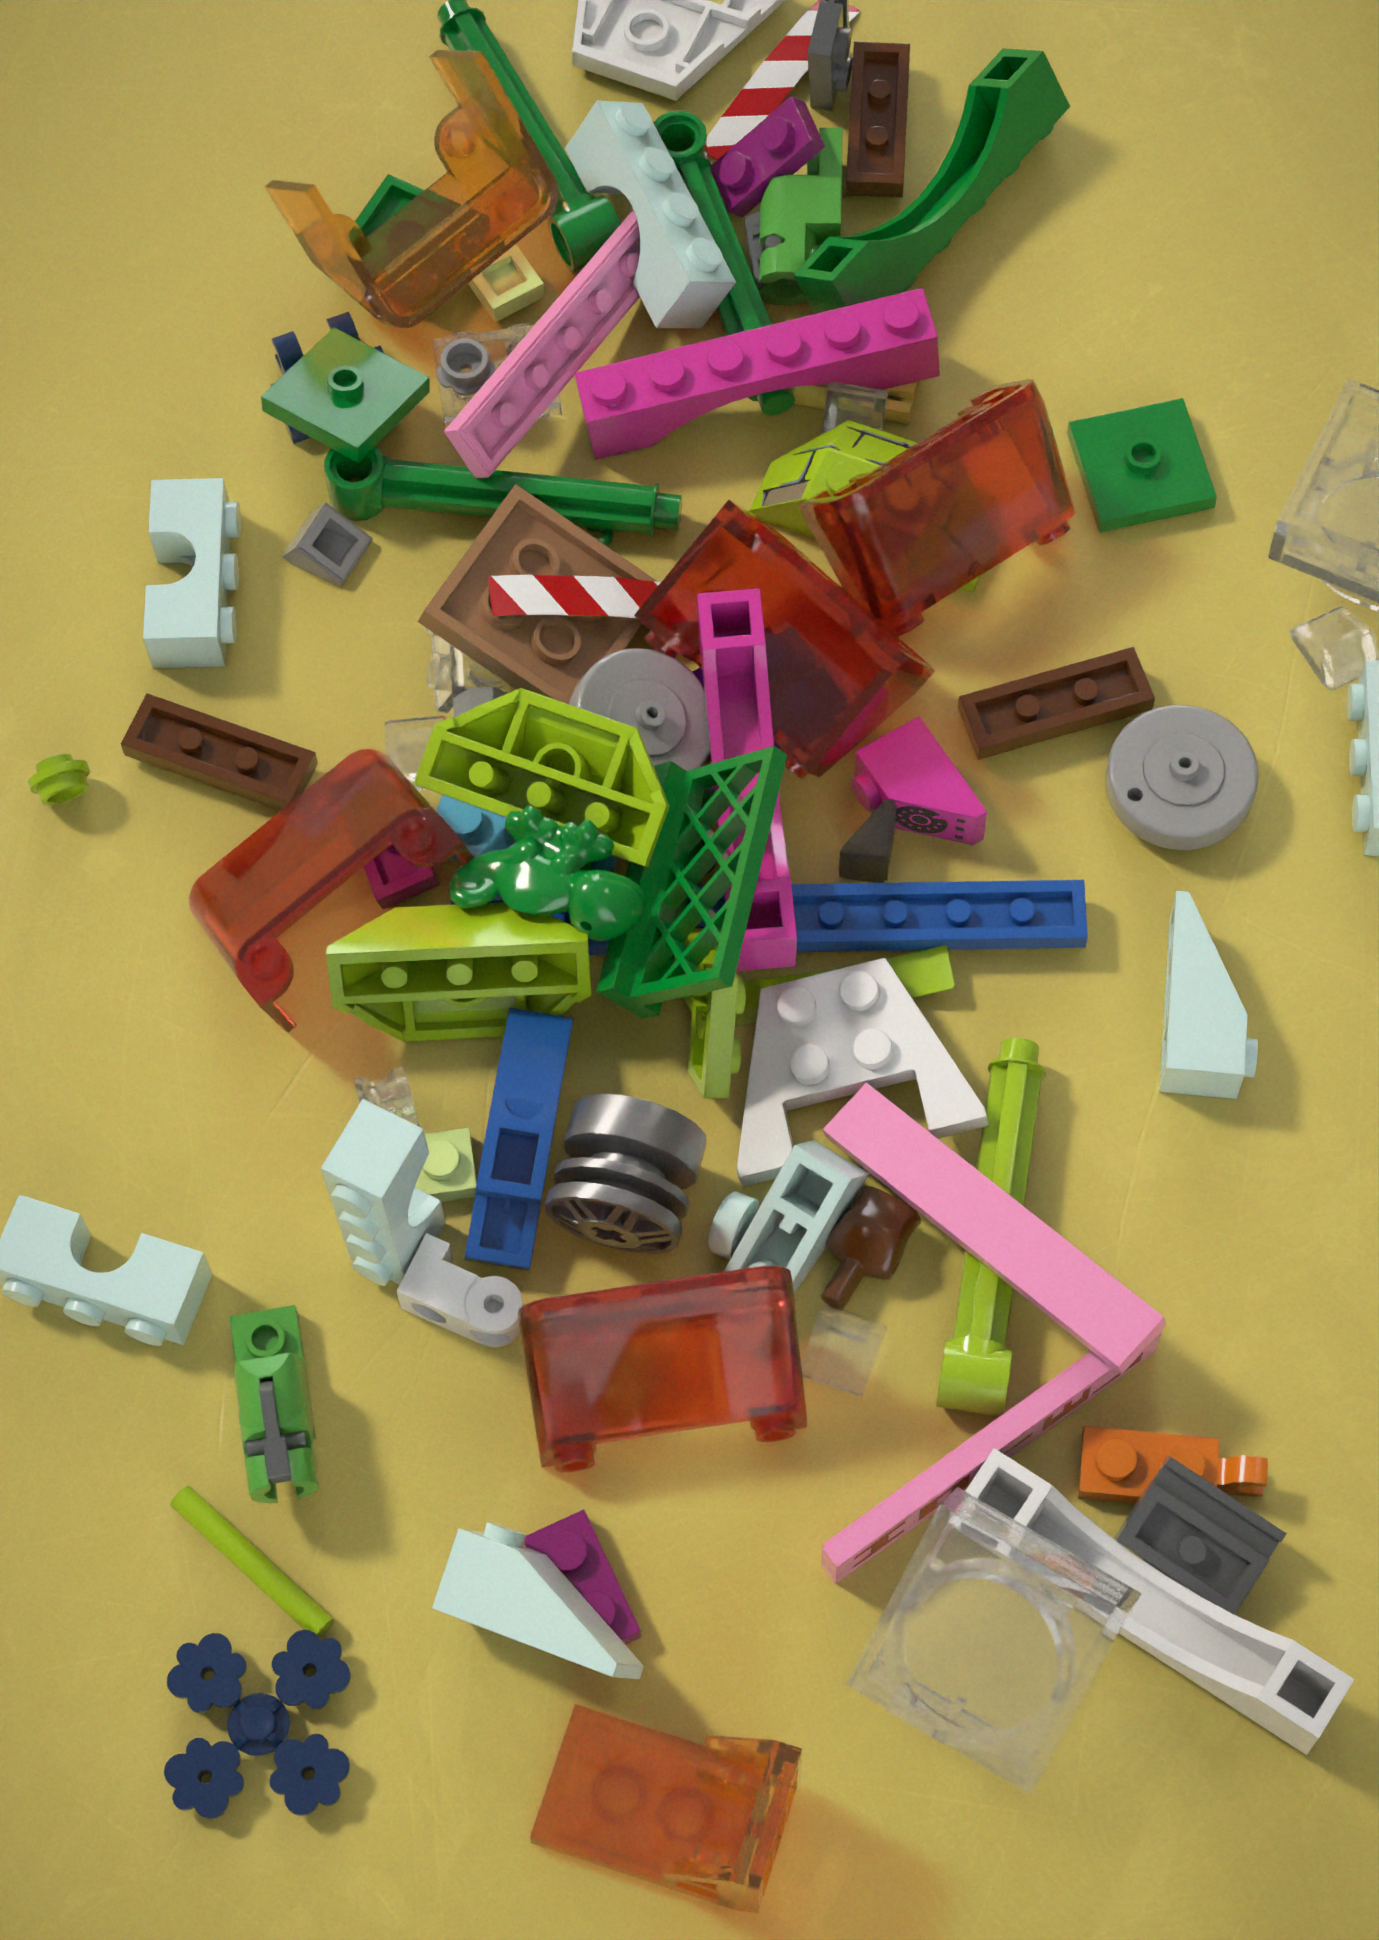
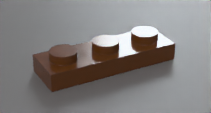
M854 41L845 195L903 198L910 44Z
M1130 647L961 695L958 700V710L976 757L980 760L1150 711L1153 709L1155 697L1135 648Z
M146 693L121 742L123 753L127 757L291 815L294 814L318 764L314 751Z

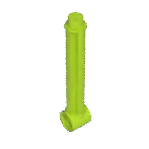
M1007 1038L1001 1042L999 1058L990 1061L988 1064L990 1077L985 1111L989 1126L982 1127L977 1170L1025 1207L1041 1081L1045 1078L1046 1072L1041 1065L1037 1064L1039 1055L1038 1044L1024 1038ZM966 1250L953 1338L950 1341L945 1340L936 1407L1000 1417L1004 1414L1012 1359V1350L1007 1349L1006 1340L1014 1288Z

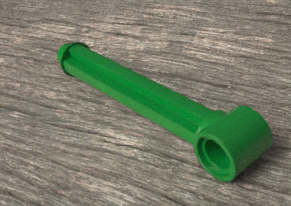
M449 0L445 2L437 14L438 20L442 25L439 33L442 43L449 47L550 215L548 222L550 233L563 263L570 271L585 266L621 225L616 211L604 195L595 197L587 193L574 166L486 24L484 13L478 8L470 7L466 0Z
M670 111L659 116L653 124L674 160L678 172L698 206L703 220L736 281L716 309L726 336L772 325L711 173L712 166L707 155L706 126L699 117L686 111ZM791 388L764 392L748 397L752 401H758L762 412L771 416L787 411L795 403Z
M377 446L359 463L332 448L328 451L324 460V471L330 502L335 510L353 521L368 520L375 517L385 507L492 517L516 484L579 527L650 534V537H654L656 528L678 531L680 527L682 495L660 493L658 483L655 486L501 470H495L490 477L475 478L468 467L393 460L389 456L382 455ZM356 477L366 478L359 482L348 481Z

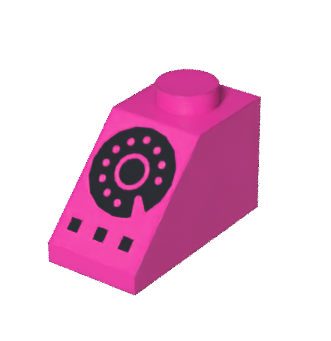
M920 716L856 751L854 778L851 779L853 791L860 804L867 811L875 809L887 827L969 845H975L984 840L987 818L986 809Z

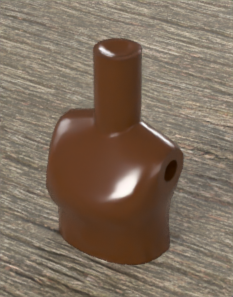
M868 1185L863 1186L853 1206L838 1220L826 1241L827 1249L841 1264L823 1291L821 1299L830 1307L842 1311L864 1276L890 1280L900 1264L908 1239L921 1224L919 1214L898 1198L878 1188Z

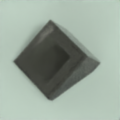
M885 799L844 844L839 858V876L841 878L872 883H884V880H888L896 828L897 805H894L895 801Z

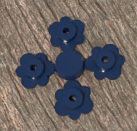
M309 1630L295 1632L287 1642V1652L277 1653L271 1663L274 1673L279 1676L275 1686L276 1695L279 1699L269 1694L255 1693L241 1700L242 1686L238 1678L245 1674L247 1663L243 1656L232 1653V1645L226 1636L220 1633H211L203 1637L198 1646L194 1643H185L180 1646L176 1654L179 1665L173 1667L167 1676L169 1691L177 1698L187 1699L188 1706L195 1713H205L213 1704L219 1708L234 1707L229 1714L227 1723L228 1735L232 1743L220 1741L211 1746L207 1740L195 1738L188 1743L186 1754L174 1755L167 1761L164 1768V1776L168 1784L175 1788L172 1795L174 1805L183 1811L195 1808L197 1813L206 1819H215L223 1815L228 1808L229 1797L239 1795L244 1788V1779L236 1771L241 1762L238 1750L253 1756L267 1755L275 1751L274 1761L278 1769L271 1774L269 1784L276 1794L284 1795L285 1805L291 1813L297 1816H306L315 1811L319 1803L324 1806L335 1804L341 1795L338 1783L342 1782L350 1771L348 1757L339 1749H329L327 1739L321 1734L308 1736L304 1743L297 1739L285 1740L289 1731L290 1719L284 1704L297 1706L305 1701L310 1708L321 1709L329 1702V1694H337L347 1688L351 1680V1672L347 1664L340 1660L342 1655L340 1643L333 1638H326L320 1642L318 1636ZM309 1668H316L315 1675L311 1677L305 1676V1673ZM207 1672H214L212 1679L204 1680V1675ZM308 1770H314L315 1776L310 1780H305L304 1774ZM207 1773L212 1774V1778L208 1783H201L203 1775Z

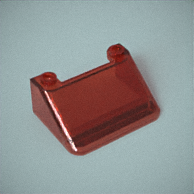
M361 749L348 755L202 874L190 891V909L200 926L259 1007L287 1033L294 1029L297 1024L277 999L289 988L294 975V965L291 956L278 941V936L391 844L406 861L423 868L440 865L453 855L462 865L474 858L451 827L391 759L375 749Z
M760 1266L544 1298L522 1306L517 1312L541 1467L555 1466V1470L558 1472L582 1471L595 1465L594 1454L597 1451L596 1444L732 1423L750 1421V1427L755 1431L756 1440L759 1442L782 1441L793 1437L796 1434L795 1429L807 1428L794 1289L791 1271L785 1267Z

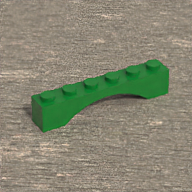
M1003 48L969 84L963 114L953 143L938 172L920 196L898 216L875 229L851 236L828 237L796 271L793 276L815 314L899 294L910 288L923 268L936 254L943 251L950 244L952 236L972 215L984 207L986 199L1002 181L1019 168L1021 160L1031 149L1052 132L1054 124L1071 106L1044 51Z

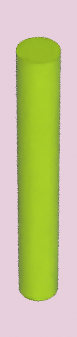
M185 1486L174 1496L170 1506L304 1630L314 1632L319 1639L330 1629L334 1619L190 1486Z

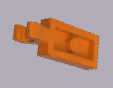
M1084 1426L1078 1498L1136 1504L1150 1481L1154 1479L1162 1467V1463L1167 1455L1225 1493L1263 1497V1489L1267 1486L1268 1458L1258 1456L1219 1458L1220 1438Z

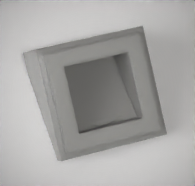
M325 502L310 513L282 557L292 565L340 587L344 584L373 538Z

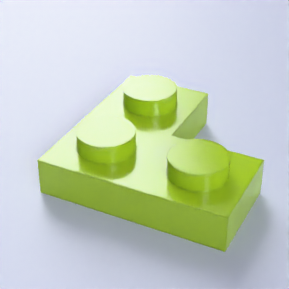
M695 928L683 941L686 948L704 928ZM717 944L698 965L700 971L712 968ZM736 973L732 987L683 997L692 1012L688 1073L704 1099L729 1098L731 1074L738 1073L740 1068V1044L738 1037L734 1035L735 1016L744 1012L746 993L743 978L741 975H736Z

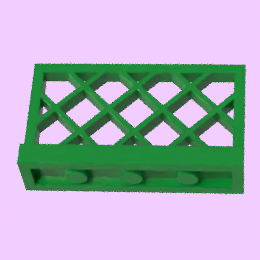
M772 746L688 771L672 761L654 765L670 807L648 868L629 862L625 876L636 882L644 891L646 907L644 908L641 920L632 929L615 939L609 940L596 990L598 994L641 1019L659 1016L664 1001L733 986L787 760L786 753ZM759 773L757 784L743 799L740 793ZM718 785L719 789L714 793V788L711 786ZM732 805L735 810L714 833L711 829L728 807ZM746 828L743 841L729 856L726 850ZM702 841H704L705 845L701 849ZM718 862L721 867L700 890L697 884L713 865ZM732 885L728 901L715 914L712 907ZM688 898H690L691 902L687 906ZM703 919L706 926L686 948L683 941ZM718 943L712 968L700 971L698 965ZM674 955H675V957L677 958V960H676L675 963L672 965L673 959H674Z

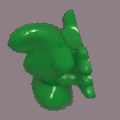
M526 806L522 812L511 811L507 815L505 828L514 837L516 843L507 849L487 852L472 858L453 873L448 886L450 899L462 909L483 906L499 894L504 903L510 908L526 914L540 916L569 912L573 927L579 932L588 934V939L596 941L612 940L632 929L641 920L644 908L646 907L645 893L636 882L617 873L592 869L591 862L609 857L615 845L608 836L600 834L597 826L591 820H584L580 826L571 822L566 823L565 826H559L554 820L543 817L532 806Z

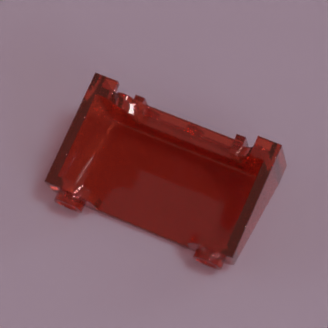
M1033 379L992 386L971 399L970 401L973 406L958 412L959 418L873 471L858 474L849 479V484L833 493L835 497H831L828 491L824 490L798 506L867 633H881L889 630L892 637H898L913 630L924 622L925 619L921 613L1031 543L1036 541L1038 545H1044L1061 537L1070 530L1067 520L1076 511L1046 404Z
M728 500L634 616L650 629L644 639L654 649L674 659L680 654L695 662L702 669L698 632L697 594L760 588L773 734H775L773 739L780 746V750L787 754L785 767L801 779H804L808 773L822 777L915 695L934 674L935 670L782 534L758 516Z

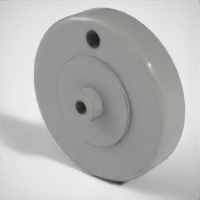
M641 648L625 649L611 653L589 669L578 682L571 695L569 705L638 728L653 766L672 761L688 771L705 766L711 756L704 686L689 668L669 655Z
M1169 705L1141 714L1122 729L1114 741L1109 754L1105 783L1112 809L1131 832L1143 840L1163 848L1193 850L1218 843L1240 827L1251 810L1257 791L1259 772L1252 746L1244 734L1229 720L1201 707Z

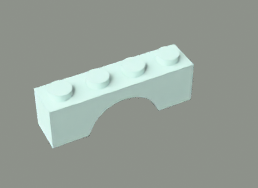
M597 100L565 147V150L587 193L624 194L632 205L640 232V255L633 284L655 327L702 328L736 281L644 104Z
M362 1099L322 1165L321 1171L345 1241V1246L347 1247L350 1259L354 1261L352 1264L353 1269L376 1284L385 1286L391 1280L400 1285L425 1234L427 1233L438 1238L446 1224L441 1200L415 1188L418 1177L429 1155L423 1128Z

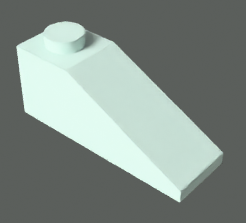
M1176 891L1169 917L1159 1092L1237 1099L1244 1077L1254 1078L1258 1041L1257 1039L1247 1038V1012L1190 892Z
M815 1140L794 1145L699 1315L752 1349H758L825 1250L830 1232L838 1220L850 1209L870 1173Z
M487 1522L484 1532L458 1528L432 1609L608 1676L640 1679L644 1665L546 1554L523 1546L526 1538L525 1533L492 1522Z

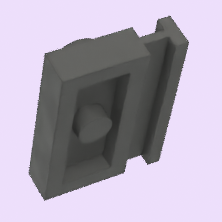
M824 0L819 2L808 48L810 108L833 112L837 90L847 92L853 58L848 57L852 38V29H849V0Z
M1167 1455L1162 1463V1467L1154 1479L1150 1481L1114 1539L1200 1597L1235 1615L1268 1564L1269 1557L1287 1533Z

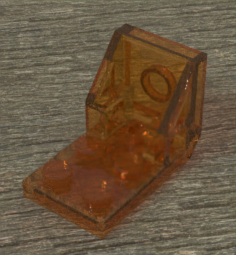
M575 1704L530 1835V1841L533 1844L734 1910L759 1913L801 1778L802 1749L777 1740L706 1735L704 1744L701 1745Z

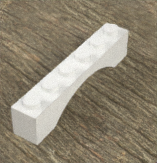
M995 1448L956 1505L953 1526L1305 1755L1309 1753L1355 1680L1296 1641L1244 1620L1167 1577L1100 1529L1074 1507L1053 1485Z

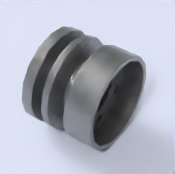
M603 1093L583 1096L574 1105L564 1138V1149L571 1159L563 1160L555 1168V1186L549 1190L545 1202L546 1215L558 1226L572 1234L602 1246L645 1254L670 1252L678 1247L682 1233V1222L680 1220L687 1216L689 1208L688 1197L681 1190L687 1189L696 1183L707 1144L706 1134L692 1120L677 1111L651 1101L626 1095Z

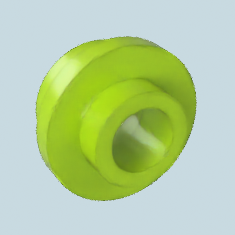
M59 754L39 762L36 765L37 773L28 779L31 792L39 794L43 805H56L75 799L89 790L86 777L90 774V769L85 760H73L71 754Z

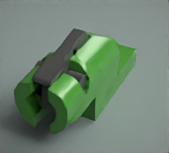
M819 127V134L825 148L807 162V175L773 177L763 195L760 211L745 218V234L752 275L764 302L773 305H795L807 301L793 275L828 237L840 236L843 128Z
M295 1305L229 1316L236 1361L233 1371L249 1495L253 1501L259 1503H278L276 1483L292 1481L293 1486H296L298 1499L307 1497L315 1493L319 1487L313 1439H316L297 1308Z

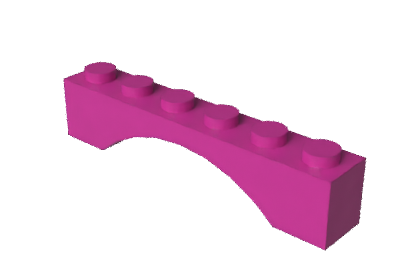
M920 288L576 372L574 375L594 458L597 460L651 447L675 429L700 415L731 402L764 392L796 386L822 384L859 385L884 390L940 376L938 336L924 290Z
M760 588L697 594L698 632L711 763L774 746ZM759 773L740 793L743 799L757 784ZM718 785L714 786V793L719 789ZM779 793L736 971L796 966L797 934ZM732 805L717 820L718 829L735 810ZM746 828L726 850L729 856L743 841ZM732 885L724 893L725 903L729 899Z

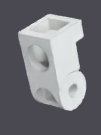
M426 1233L397 1289L400 1309L485 1346H506L514 1341L521 1333L525 1321L522 1295L517 1286L507 1278L499 1276L481 1278L476 1274L453 1265L450 1243Z

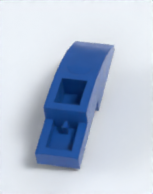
M509 1008L464 1259L467 1261L530 1271L573 1018Z

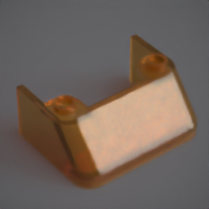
M436 50L429 56L458 105L440 121L434 136L436 153L447 173L369 236L365 237L357 223L350 217L332 213L314 184L272 180L265 186L266 191L311 262L382 324L398 328H410L419 324L553 213L557 205L559 195L557 181L483 52Z

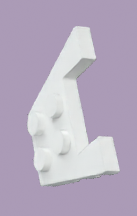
M578 0L572 47L573 66L677 101L785 0H724L723 4H717L708 0Z
M885 958L761 989L736 1168L742 1186L776 1179L794 1147L787 1111L856 1094L865 1083L877 1089L917 1079L928 1129L936 1138L989 1126L984 1106Z

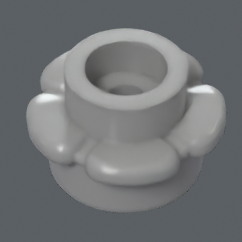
M461 338L450 342L443 349L440 357L441 365L437 367L436 373L438 381L444 388H453L456 394L468 396L476 394L480 390L481 386L495 372V365L489 361L490 354L480 342L474 339ZM465 368L471 369L469 373H462L460 370Z

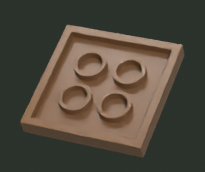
M515 484L427 605L418 623L515 689L523 688L569 704L576 685L589 669L605 656L625 650L645 619L564 615L495 617L492 615L488 577L501 575H568L657 580Z

